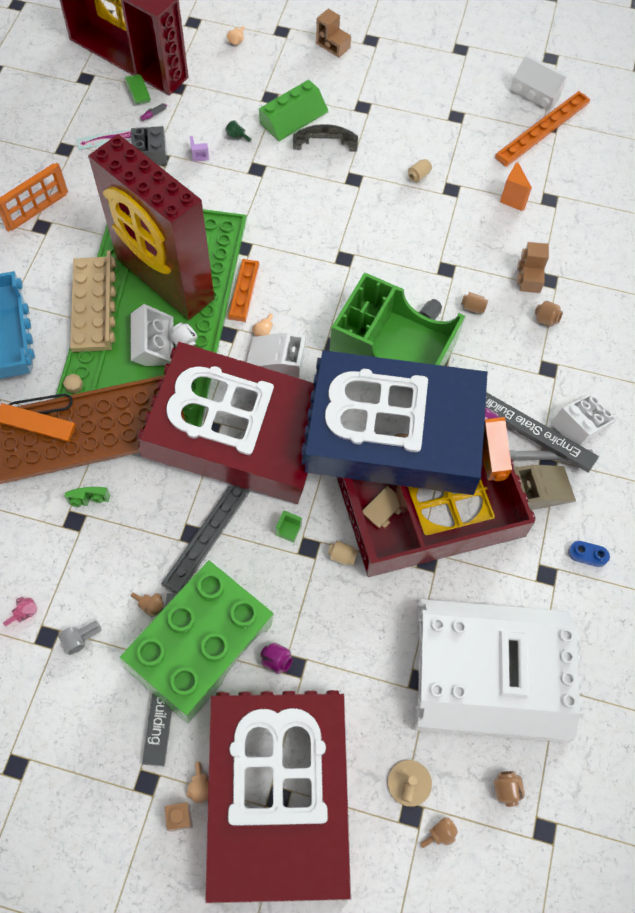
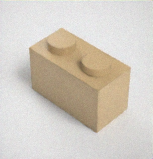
M388 486L363 510L365 519L377 529L381 526L386 528L390 524L388 519L394 513L399 515L401 512L396 493Z

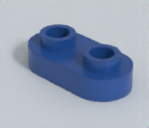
M575 541L568 550L572 560L595 567H603L610 559L609 551L605 547L584 541ZM597 553H601L603 558L599 557Z

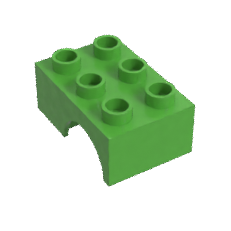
M364 272L331 327L330 351L445 366L459 339L465 315L458 313L457 317L450 321H437L427 318L411 307L405 298L404 289Z
M208 560L119 658L124 669L189 724L222 685L226 675L244 651L259 635L270 629L274 613Z

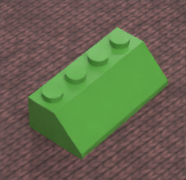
M308 79L260 107L259 123L280 142L328 113V108L319 88Z

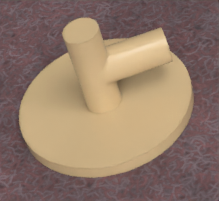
M414 760L401 761L389 773V792L394 800L401 805L408 807L420 805L430 795L432 789L431 776L421 763Z

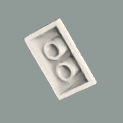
M526 54L513 78L510 90L551 110L560 99L568 75Z
M143 304L131 313V361L144 366L170 364V354L174 347V342L170 338L171 329L173 328V316L146 304Z

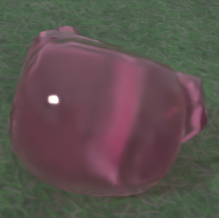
M30 597L16 599V608L12 610L13 616L3 622V624L7 627L15 620L22 622L33 617L37 612V605Z

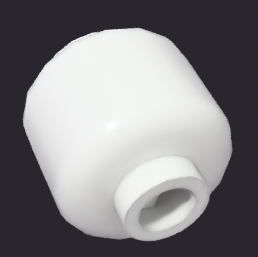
M181 322L171 329L170 338L176 346L178 342L196 346L195 341L198 336L189 324Z

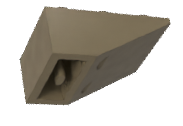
M527 465L514 468L516 475L520 477L522 491L527 494L530 510L576 502L564 466Z

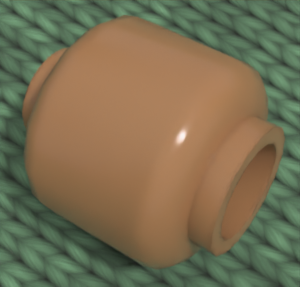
M544 301L541 305L538 304L535 314L539 323L552 327L560 322L563 311H561V307L558 304Z
M515 771L498 773V777L494 779L497 800L505 803L506 807L519 805L518 801L525 797L521 776L515 774Z

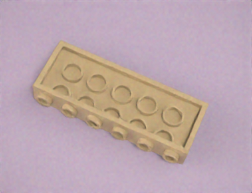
M107 251V257L73 258L71 352L112 350V343H115V333L112 332V329L116 326L115 317L113 316V312H116L115 301H113V297H116V289L113 286V282H116V274L113 271V268H116V258L112 257L111 251Z

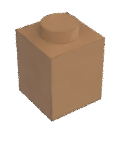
M188 802L164 806L167 831L174 832L193 828L191 809Z

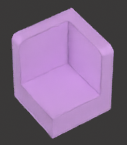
M190 136L193 162L209 160L208 144H194L193 136Z

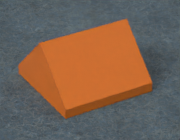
M515 163L506 180L500 203L523 211L525 210L532 187L519 163Z

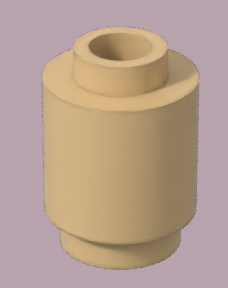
M421 159L408 169L409 179L419 182L426 177L432 170L430 161Z
M336 541L335 544L331 543L328 554L331 555V560L348 566V564L354 565L358 550L354 549L355 547Z

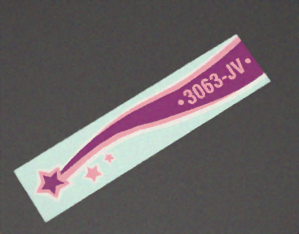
M131 129L76 139L78 149L102 146L117 134L129 141L131 140Z

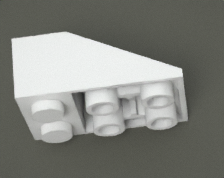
M287 332L252 337L247 363L299 378L306 348V335Z
M589 394L563 407L550 423L561 435L583 446L617 419L600 404L596 397Z

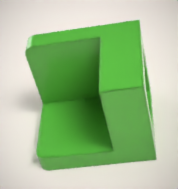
M283 510L276 525V536L294 543L302 527V518Z

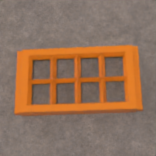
M58 162L46 167L0 197V217L8 232L10 230L13 231L67 195L68 189ZM53 175L54 180L45 186L44 179ZM40 182L42 188L33 193L31 187ZM57 186L58 191L49 196L47 191ZM28 190L30 196L20 201L19 195ZM44 193L46 199L37 204L35 199ZM15 198L17 204L8 210L6 204ZM32 201L34 207L25 212L23 206ZM20 209L22 215L12 220L11 214Z

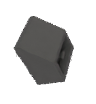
M164 126L131 128V144L157 165H168Z

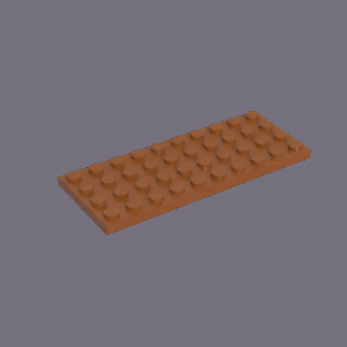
M165 375L70 395L73 399V404L69 409L44 414L76 424L70 442L0 424V484L140 453V449H138V435L140 429L145 428L146 414L151 412L153 408L151 407L153 396L158 395L160 379L164 380ZM64 396L17 407L40 412L67 407L70 399ZM182 409V410H181V417H182V419L185 421V417H184V413H183V409Z

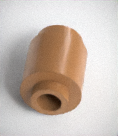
M469 292L468 295L464 294L461 304L464 305L463 309L484 314L488 300L484 299L485 297Z

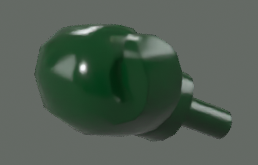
M236 120L230 121L226 125L225 130L228 137L238 138L239 140L243 137L251 142L252 138L245 134L246 130L238 125Z

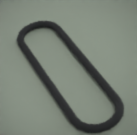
M62 393L14 401L8 405L12 406L14 404L66 396L70 399V403L67 407L37 412L40 414H46L69 409L73 404V399L69 394Z

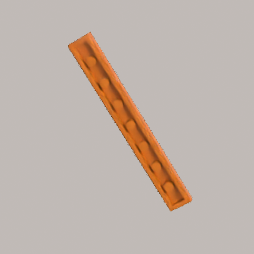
M580 91L576 92L497 152L495 159L504 166H509L588 105L591 99Z

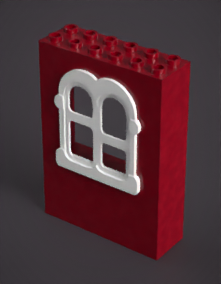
M178 342L177 347H173L171 351L170 364L167 363L165 366L164 380L160 379L158 395L153 396L151 407L153 408L151 412L146 414L145 428L140 429L138 435V449H140L141 457L298 504L308 473H305V465H302L303 443H305L306 425L308 426V411L311 408V393L314 390L313 383ZM198 377H208L226 383L228 387L223 401L215 402L195 395L191 389L192 382ZM240 387L258 394L251 412L231 406L230 403L236 388ZM188 404H198L207 407L209 411L204 425L197 427L186 423L181 417L183 407ZM221 411L247 419L249 423L244 438L236 439L212 431L211 427L216 413Z
M311 690L304 691V694H295V691H283L282 695H273L271 691L260 692V695H251V692H239L238 695L218 692L216 696H211L205 903L351 900L344 694H339L338 690L326 691V694H317V691ZM262 727L271 733L273 737V755L271 757H247L245 755V739L248 732L253 728ZM291 727H302L310 735L311 766L309 768L286 769L283 767L282 762L283 735ZM271 767L273 769V806L271 808L248 809L244 806L246 768ZM308 778L311 780L312 804L310 807L285 808L283 806V781L285 779Z

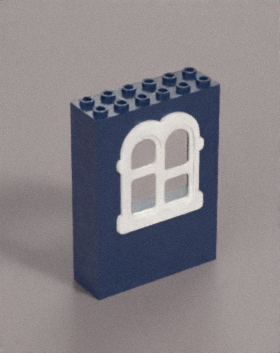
M322 350L321 358H317V371L313 382L314 390L311 393V408L308 411V426L306 425L305 443H303L302 465H305V473L474 495L481 478L488 371ZM353 381L380 384V402L378 404L352 401L345 395V387ZM391 386L412 388V407L389 406V388ZM348 410L366 411L368 414L366 430L364 432L347 430L341 424V415ZM384 413L409 417V436L402 438L376 434L374 432L376 414Z

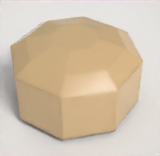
M71 374L64 379L63 384L67 392L75 394L81 391L83 382L79 375Z

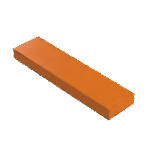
M242 259L228 315L230 320L242 322L247 320L260 265L259 261Z
M4 403L0 405V424L70 442L76 426L75 423Z

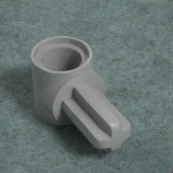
M93 621L79 630L77 627H69L63 630L58 637L67 655H72L85 647V640L101 632L102 629L98 621Z

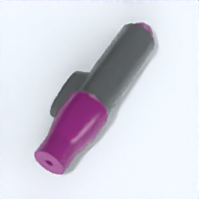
M162 103L153 109L147 110L140 116L141 121L150 119L165 110L167 104Z

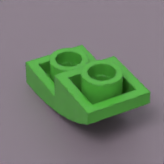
M141 75L126 76L124 79L129 93L132 94L135 105L150 102L151 98Z
M83 487L67 491L64 496L71 506L81 507V505L88 506L89 500L96 503H102V501L109 502L111 495L106 487Z

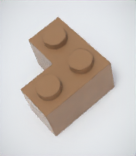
M328 8L316 19V44L340 58L351 48V35L340 29V15Z
M527 242L526 248L522 249L521 259L518 260L517 270H520L517 277L520 291L541 293L545 283V266L549 259V244Z

